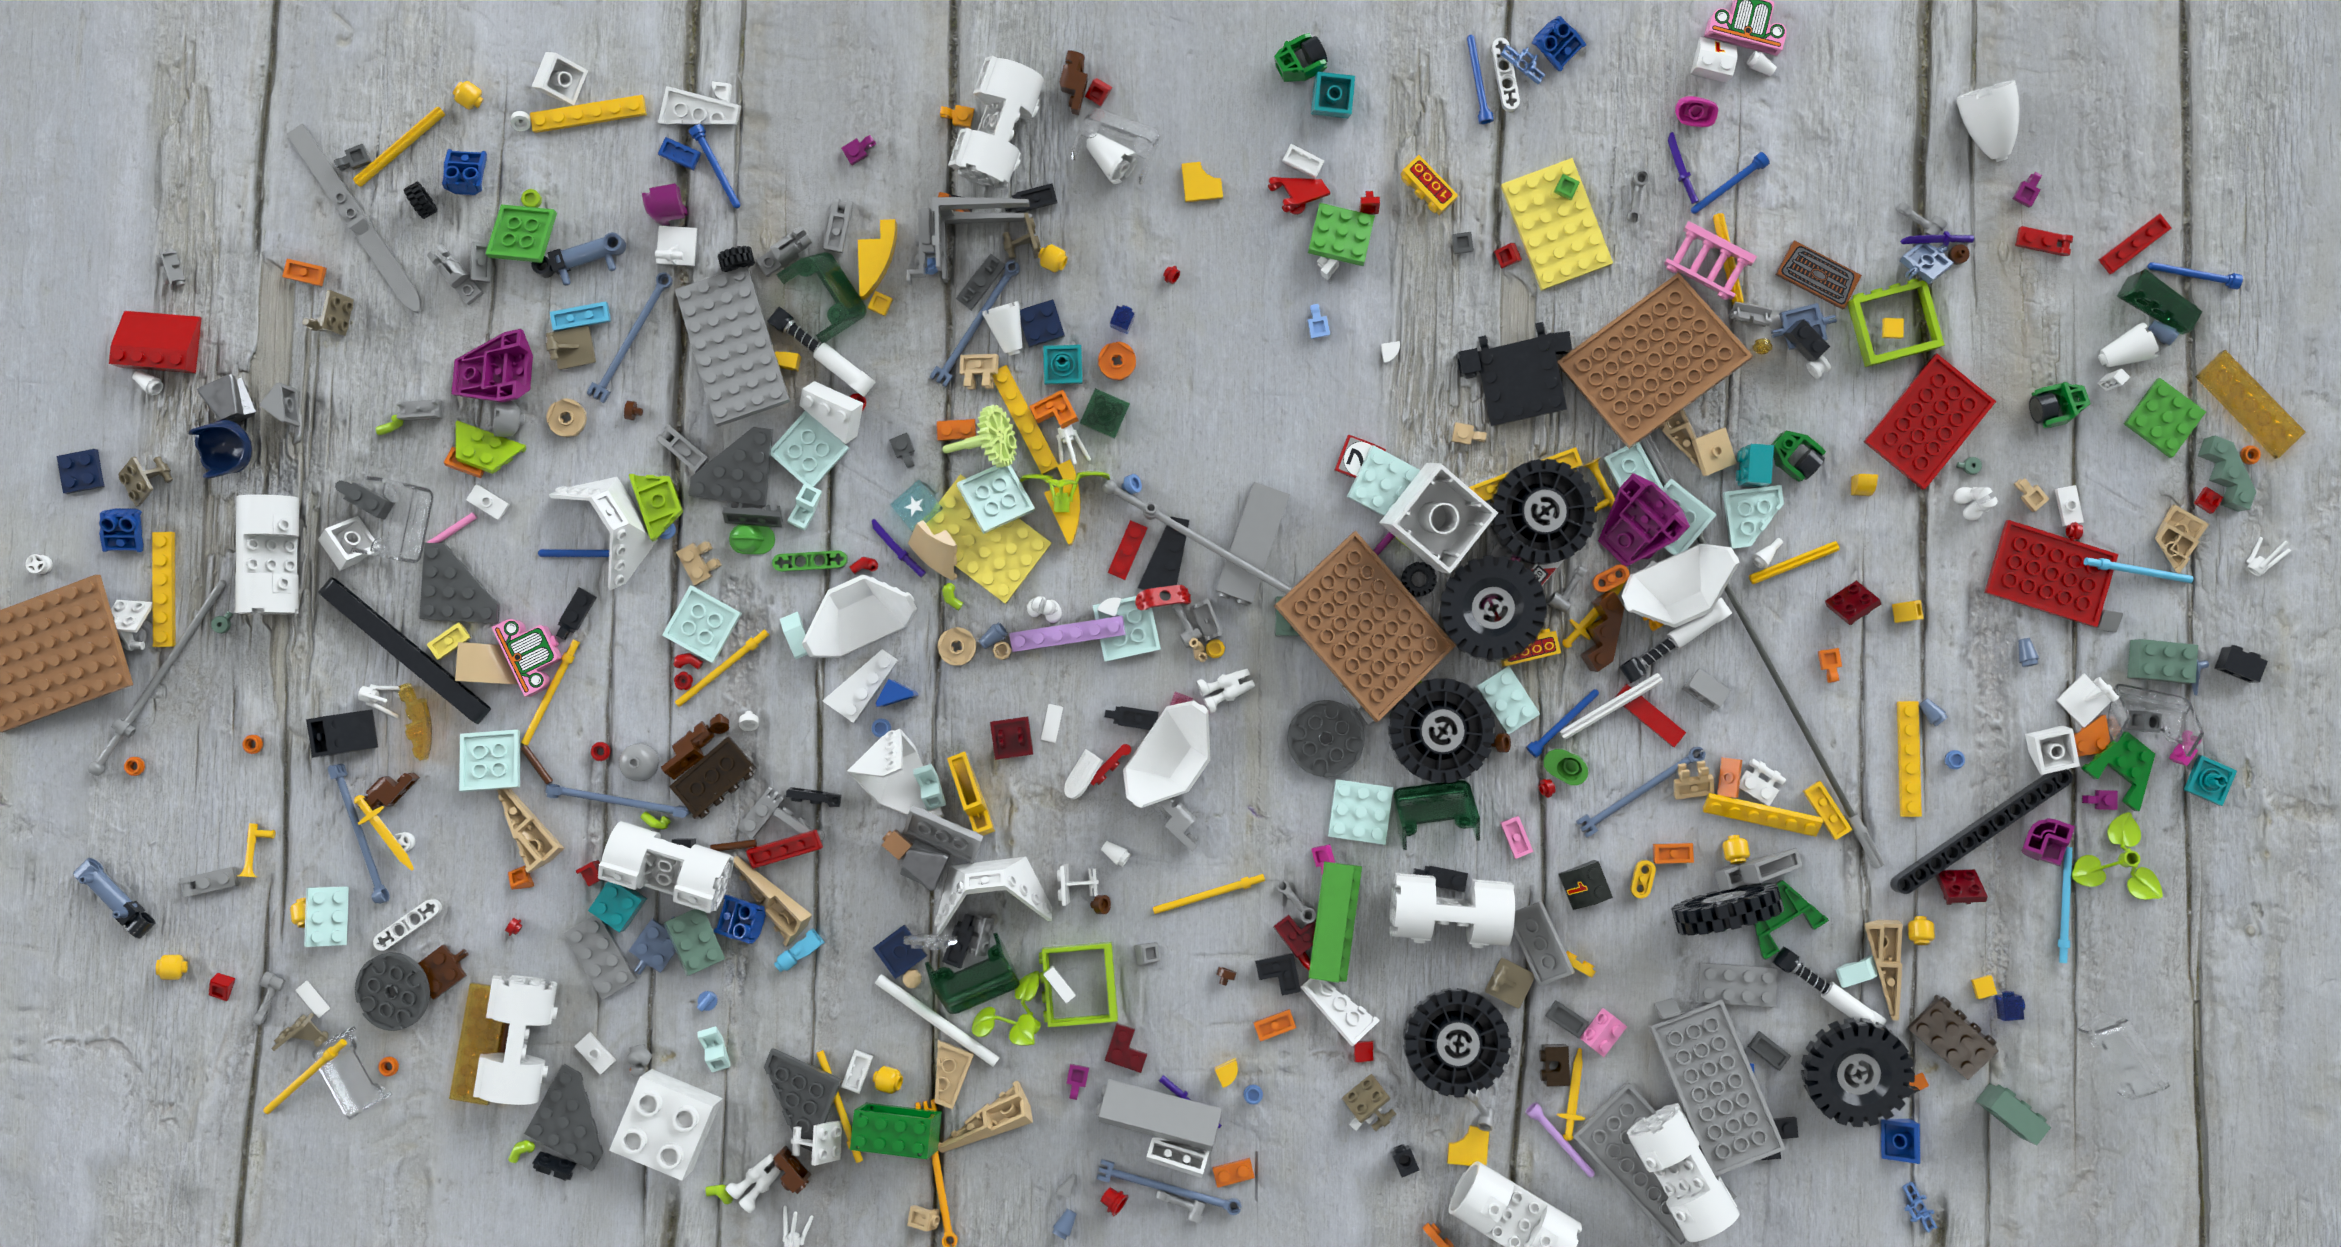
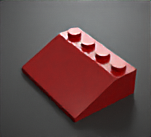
M124 311L111 342L109 364L120 368L196 374L202 317Z

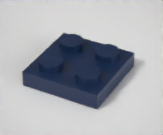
M1053 299L1020 309L1021 325L1029 348L1065 337Z
M89 449L57 456L64 494L105 487L98 449Z
M905 924L873 947L895 979L928 956Z

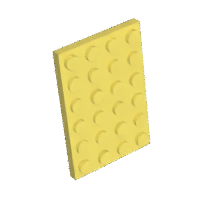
M1573 158L1501 184L1503 194L1541 291L1613 264ZM1562 174L1580 182L1572 200L1554 193Z
M960 474L924 522L933 535L947 530L957 544V564L955 566L1006 604L1052 543L1019 518L983 534L957 487V482L966 479Z

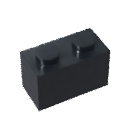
M1805 319L1796 321L1783 334L1809 362L1817 360L1830 347Z
M2231 645V647H2222L2214 669L2249 683H2258L2261 681L2268 661L2262 659L2260 654L2254 652L2247 653L2243 651L2242 647Z

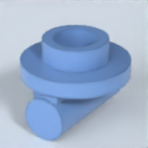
M711 991L701 993L698 997L697 1008L700 1011H709L715 1008L718 1001L715 993Z

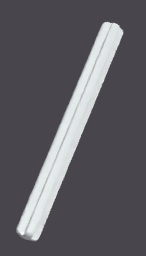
M1656 673L1563 728L1560 731L1563 739H1568L1661 684L1663 682L1662 677Z

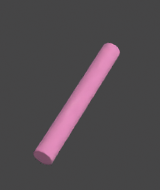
M474 512L470 513L426 543L442 542L477 519Z

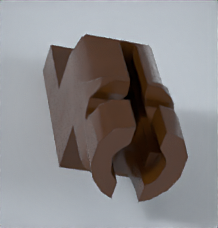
M1068 50L1065 59L1066 64L1063 66L1059 83L1062 92L1071 94L1069 107H1071L1072 114L1079 115L1088 83V74L1083 73L1085 55Z
M701 721L694 727V732L689 730L685 736L674 743L672 748L676 756L661 766L662 771L675 780L705 756L701 748L715 737L708 725L705 726V723Z
M404 773L398 778L397 782L390 776L381 777L366 791L368 796H364V800L372 811L383 805L386 807L394 806L420 777L415 773Z

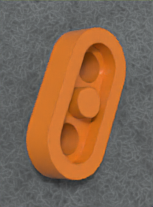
M1615 565L1594 576L1592 587L1597 592H1607L1626 582L1630 575L1629 570L1624 565ZM1616 571L1621 573L1620 578L1615 576ZM1599 580L1604 581L1603 587L1599 586Z
M1426 1223L1422 1227L1438 1247H1455L1447 1237L1445 1239L1441 1237V1230L1434 1223L1431 1225Z

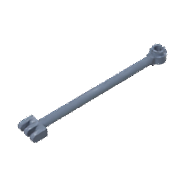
M1010 260L1005 264L1004 275L943 368L941 369L936 366L931 373V379H934L939 374L936 380L938 383H941L943 378H946L942 385L945 388L953 378L949 371L984 319L982 311L987 310L988 313V310L991 309L1008 281L1019 274L1020 266L1014 260ZM1015 264L1014 270L1011 271L1008 269L1010 265Z
M666 272L657 275L656 288L599 385L592 382L587 390V394L590 396L596 390L593 398L596 400L603 394L600 402H606L611 393L606 390L608 383L661 293L673 284L672 277ZM668 278V283L663 284V279Z
M1691 748L1689 755L1593 818L1590 819L1589 815L1586 814L1576 821L1578 825L1584 821L1586 822L1585 825L1580 827L1582 831L1590 828L1584 834L1586 838L1598 831L1595 826L1596 824L1678 772V764L1685 763L1687 766L1694 761H1703L1706 756L1705 751L1700 752L1703 748ZM1694 751H1699L1697 758L1693 756Z
M330 765L328 773L331 780L336 779L374 885V892L371 895L374 903L379 904L387 902L390 899L389 892L381 883L362 826L358 825L359 818L344 776L348 775L345 765Z
M547 784L545 793H547L549 798H558L559 795H566L670 813L680 818L691 814L686 806L681 805L675 807L565 788L557 784Z
M1101 1159V1164L1108 1167H1099L1098 1171L1105 1173V1176L1097 1174L1096 1179L1109 1183L1112 1176L1226 1209L1230 1215H1237L1241 1211L1239 1207L1242 1208L1241 1202L1236 1198L1223 1200L1113 1169L1115 1162ZM1236 1203L1238 1207L1232 1209L1230 1204Z

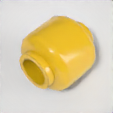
M460 81L453 91L455 102L468 110L474 107L479 108L484 100L481 97L482 90L470 81Z
M1049 244L1046 248H1041L1038 254L1040 265L1054 273L1059 270L1062 271L1068 260L1066 252L1053 244Z
M1740 835L1728 836V840L1723 842L1725 860L1730 861L1731 864L1745 863L1746 859L1749 858L1748 841L1740 838Z
M306 898L297 899L296 903L290 907L291 922L297 925L298 928H305Z
M1926 916L1914 917V920L1908 923L1909 940L1914 942V945H1930V942L1935 939L1934 923L1927 920Z
M163 955L156 962V975H159L162 980H179L183 973H187L188 962L184 961L182 955Z
M882 1066L878 1071H875L873 1082H875L876 1090L893 1094L900 1090L903 1076H901L898 1069Z

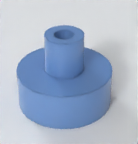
M1136 474L1126 476L1122 489L1129 494L1140 492L1142 489L1140 478Z

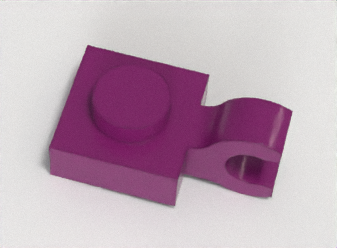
M869 135L861 142L856 138L841 149L853 166L868 155L865 151L875 146L876 143L871 135Z
M2037 172L2031 174L2027 182L2023 181L2020 183L2012 199L2028 208L2032 207L2041 190L2036 186L2042 175Z
M2095 790V796L2082 795V803L2095 804V809L2118 810V791Z
M1070 1064L1066 1083L1072 1085L1069 1099L1077 1100L1079 1087H1086L1089 1067Z

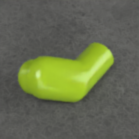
M397 414L392 415V422L377 426L375 431L379 436L391 433L401 427L404 420L398 419Z
M947 583L942 589L944 601L959 611L964 603L955 598V585Z
M647 811L640 817L651 828L667 829L671 823L668 817L662 816L658 820Z
M529 1140L516 1143L508 1161L517 1163L522 1153L534 1151L535 1144Z
M723 1184L708 1186L705 1189L707 1197L717 1195L724 1204H730L733 1201V1197L726 1191V1186Z

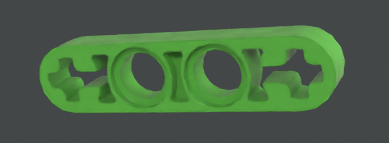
M838 550L778 554L772 560L773 567L781 572L837 569L845 567L848 563L847 555ZM831 554L830 558H837V555L840 554L844 561H841L839 565L836 561H830L831 565L828 566L829 558L827 555ZM818 555H822L825 558V562L821 566L815 564V558ZM800 556H803L806 560L803 567H798L795 563L796 559ZM789 557H792L791 563L793 568H790V564H784L783 568L777 565L780 558L784 561H790Z

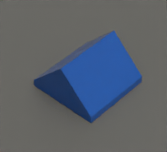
M888 679L876 701V707H885L917 697L918 693L895 680Z
M1881 1119L1882 1159L1920 1164V1124L1911 1119H1888L1887 1121Z

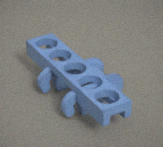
M1506 45L1500 55L1535 83H1541L1545 74L1535 67L1538 55L1534 56L1528 51V47L1526 49L1523 48V52L1519 54L1509 45ZM1525 55L1532 59L1530 63L1523 59ZM1520 62H1523V63H1524V65H1525L1524 68H1521V67H1520V65H1519Z
M1913 1182L1903 1185L1902 1188L1911 1203L1910 1205L1907 1204L1904 1209L1909 1211L1912 1216L1911 1222H1918L1920 1219L1928 1233L1931 1232L1930 1230L1938 1228L1930 1215L1935 1213L1934 1210H1927L1922 1199H1927L1926 1195L1920 1196ZM1908 1186H1912L1913 1191L1911 1193H1909L1907 1189ZM1914 1194L1917 1196L1915 1199L1912 1198ZM1919 1203L1922 1204L1921 1210L1916 1209ZM1928 1220L1932 1223L1931 1227L1929 1228L1926 1224V1221Z

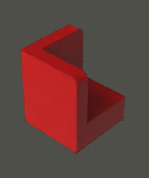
M599 860L592 861L576 870L577 874H582L588 887L602 880L598 879Z

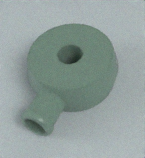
M1969 457L1964 462H1957L1956 467L1963 468L1967 474L1974 475L1981 470L1982 463L1976 457Z
M227 611L224 616L215 617L211 622L212 629L219 634L228 632L231 628L229 619L233 614Z

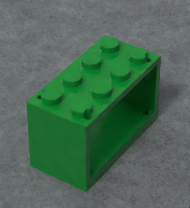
M866 1102L854 1110L850 1150L928 1159L938 1151L942 1111Z

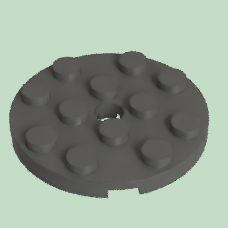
M1331 700L1312 702L1300 709L1292 719L1287 735L1288 748L1294 761L1306 772L1320 777L1337 776L1352 768L1362 754L1365 741L1364 729L1358 716L1346 705ZM1323 733L1331 735L1330 743L1323 744L1320 738Z
M389 952L380 954L363 965L356 978L355 997L356 1002L360 1003L364 1012L362 1013L363 1016L371 1024L383 1030L397 1031L415 1024L424 1015L429 1004L430 987L424 970L415 960L405 954ZM392 986L397 994L395 996H392L389 992V988Z

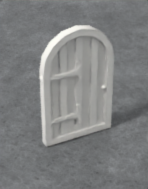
M1085 749L1066 780L1064 787L1065 795L1070 799L1080 797L1087 789L1103 760Z

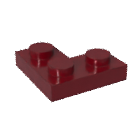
M1287 915L1274 925L1273 928L1296 958H1298L1313 946L1316 919L1300 930L1290 915Z
M1119 1023L1116 1024L1104 1061L1141 1073L1147 1053L1130 1048L1135 1032L1134 1028Z

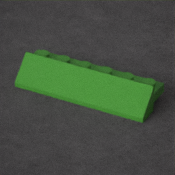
M1324 862L1308 978L1337 983L1347 982L1362 866Z

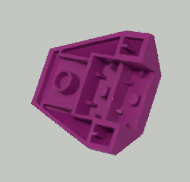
M516 329L504 332L455 359L451 394L487 401L506 402L516 400L531 390L533 354L524 331Z
M1632 473L1619 488L1598 542L1622 565L1627 567L1677 541L1690 525L1683 510L1654 482Z

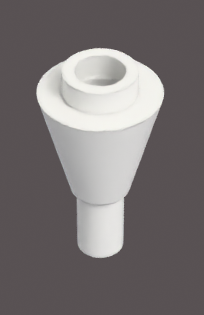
M1777 538L1771 545L1753 554V563L1759 568H1768L1776 550L1783 544V541Z

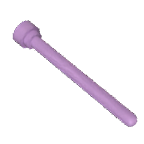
M1537 1102L1531 1104L1525 1113L1531 1119L1538 1120L1588 1177H1594L1595 1172L1546 1119L1543 1115L1542 1107Z

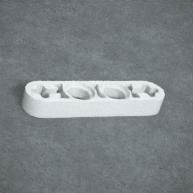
M1497 38L1491 46L1501 105L1505 111L1512 112L1517 109L1520 103L1514 66L1503 56L1499 57L1501 54L1500 49L1496 48L1498 43L1505 47L1509 45V42L1505 38ZM1499 62H1507L1509 68L1507 70H1501L1499 68ZM1505 79L1510 80L1512 87L1509 89L1504 88L1502 81ZM1508 93H1511V101H1515L1513 106L1506 103L1509 99Z
M436 899L423 902L377 934L373 940L374 947L380 951L390 949L436 917L442 910L441 903ZM430 905H435L434 912L430 911L426 914L422 912L429 909ZM413 914L420 916V922L417 925L411 921ZM397 925H401L404 928L402 936L397 935L395 932ZM392 937L385 942L386 945L380 944L383 938Z

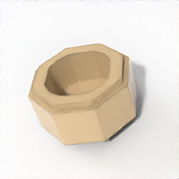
M1000 641L994 645L992 651L995 658L1004 660L1010 657L1012 649L1009 643Z
M909 969L903 975V983L907 988H916L922 982V974L917 969Z

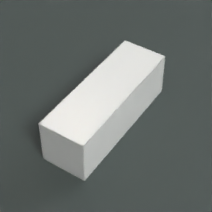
M2119 369L2106 374L2098 384L2105 391L2122 386L2130 376L2123 369Z
M1053 966L1043 973L1065 1003L1076 996Z

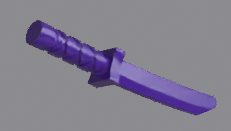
M1671 132L1668 137V144L1680 175L1678 181L1683 182L1691 204H1695L1699 200L1689 179L1691 174L1686 171L1675 135Z
M1944 231L1943 235L1908 236L1900 242L1901 244L1943 243L1945 246H1948L1949 242L1973 243L1974 236L1950 235L1948 231Z
M872 519L873 529L898 555L897 558L904 561L922 578L926 572L909 557L907 551L902 550L875 519Z
M1164 1075L1159 1079V1082L1170 1089L1177 1097L1191 1100L1187 1097V1091L1183 1092Z

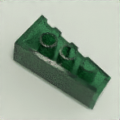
M2146 269L2127 277L2117 295L2118 298L2159 322L2176 328V331L2182 335L2193 330L2202 314V311L2195 304L2190 303Z

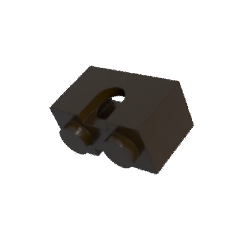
M1542 1044V1050H1539L1540 1062H1543V1069H1540V1080L1547 1087L1570 1086L1569 1046L1566 1044ZM1558 1061L1557 1068L1550 1069V1062Z

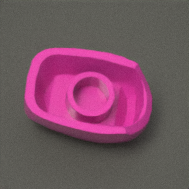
M1696 96L1682 97L1675 106V113L1682 124L1695 127L1712 126L1717 119L1719 111L1716 103Z

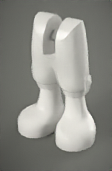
M1961 487L1953 494V499L1957 504H1965L1976 500L1967 505L1963 510L1964 518L1970 521L1979 519L1983 511L1988 512L1998 502L1996 496L1990 498L1988 495L1993 492L1989 487Z
M1038 596L1029 601L1027 605V612L1030 616L1038 617L1043 614L1050 623L1058 622L1062 616L1061 607L1055 600H1046L1045 597Z
M1248 668L1227 675L1222 674L1216 682L1206 683L1203 679L1196 681L1202 697L1224 688L1221 693L1203 699L1210 714L1216 711V706L1223 700L1234 701L1236 697L1255 687L1253 680L1243 682L1241 685L1239 684L1238 680H1242L1250 675Z
M771 1153L756 1166L748 1169L746 1178L742 1182L737 1184L730 1183L725 1187L726 1191L734 1199H739L747 1188L756 1182L755 1187L739 1201L741 1207L748 1213H752L755 1210L757 1196L768 1191L770 1185L782 1172L776 1166L768 1174L764 1171L774 1161Z

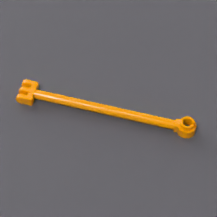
M935 1099L931 1100L932 1108H929L928 1101H923L924 1109L937 1111ZM920 1102L916 1103V1109H921ZM937 1151L931 1156L944 1227L942 1245L943 1247H950L951 1243L947 1241V1238L952 1237L954 1239L952 1247H955L958 1237L953 1233L940 1159Z

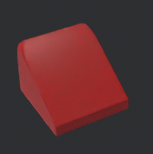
M1096 78L1092 81L1085 97L1102 106L1112 87Z
M1509 243L1494 251L1501 269L1522 261L1515 243Z
M216 973L209 983V996L228 1001L235 978Z
M1358 1041L1354 1045V1062L1373 1061V1041Z

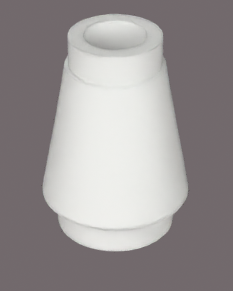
M1754 51L1747 60V65H1749L1750 69L1771 76L1777 68L1762 52Z
M137 370L132 376L133 380L147 394L157 395L163 389V383L159 378L141 370Z
M1106 841L1101 848V851L1117 866L1123 867L1131 855L1127 849L1109 841Z

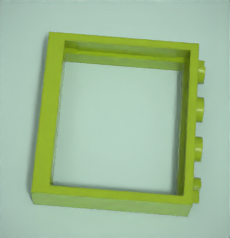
M1919 278L1907 281V284L1903 286L1897 283L1889 286L1887 290H1882V288L1874 289L1868 295H1864V293L1855 294L1853 299L1847 303L1865 368L1935 350L1945 345L1929 287L1924 280L1919 281ZM1917 289L1932 341L1875 355L1860 303Z
M1112 941L1042 948V952H1039V964H1043L1040 980L1041 984L1044 983L1045 991H1042V1003H1046L1047 1011H1043L1044 1022H1048V1027L1118 1021ZM1104 949L1109 1014L1054 1018L1052 985L1043 975L1050 968L1049 954Z

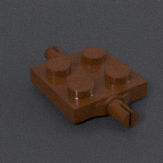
M441 945L418 963L427 976L430 996L433 1000L467 976L460 963L462 959L469 955L465 949L454 955L448 950L446 945Z

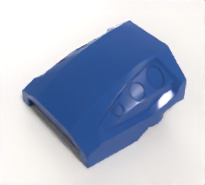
M1557 16L1548 22L1532 41V44L1544 54L1558 71H1562L1563 66L1582 47L1587 45L1577 31L1561 16Z
M448 149L444 161L443 188L460 195H476L481 192L487 161L486 151L465 152Z
M115 508L100 512L99 535L103 552L110 550L143 551L141 510L136 508Z
M724 895L725 901L714 932L728 938L753 944L761 934L766 917L764 906L730 895Z

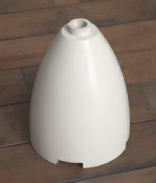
M2015 80L1997 83L1994 86L1977 89L1958 96L1956 100L1960 115L1977 146L1989 158L1996 159V162L2008 159L2007 155L2012 153L2019 126V96Z

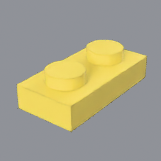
M458 622L430 641L427 646L436 659L441 660L457 649L458 642L466 643L471 639V636L462 623Z

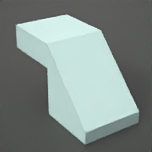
M804 483L796 497V506L787 520L788 523L805 531L815 514L822 491Z
M795 612L781 618L780 622L783 633L794 658L798 659L808 655L802 645L807 633L804 630L799 613Z
M932 764L913 769L914 777L921 789V799L927 810L945 806L946 801L942 787Z
M1869 955L1859 962L1845 963L1835 969L1842 988L1871 980L1879 975L1873 955Z
M717 1027L697 1032L698 1039L705 1049V1062L711 1072L729 1068L730 1061L725 1043Z

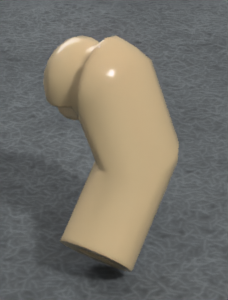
M1192 638L1189 644L1193 648L1194 658L1197 661L1205 662L1208 655L1204 652V645L1198 639Z

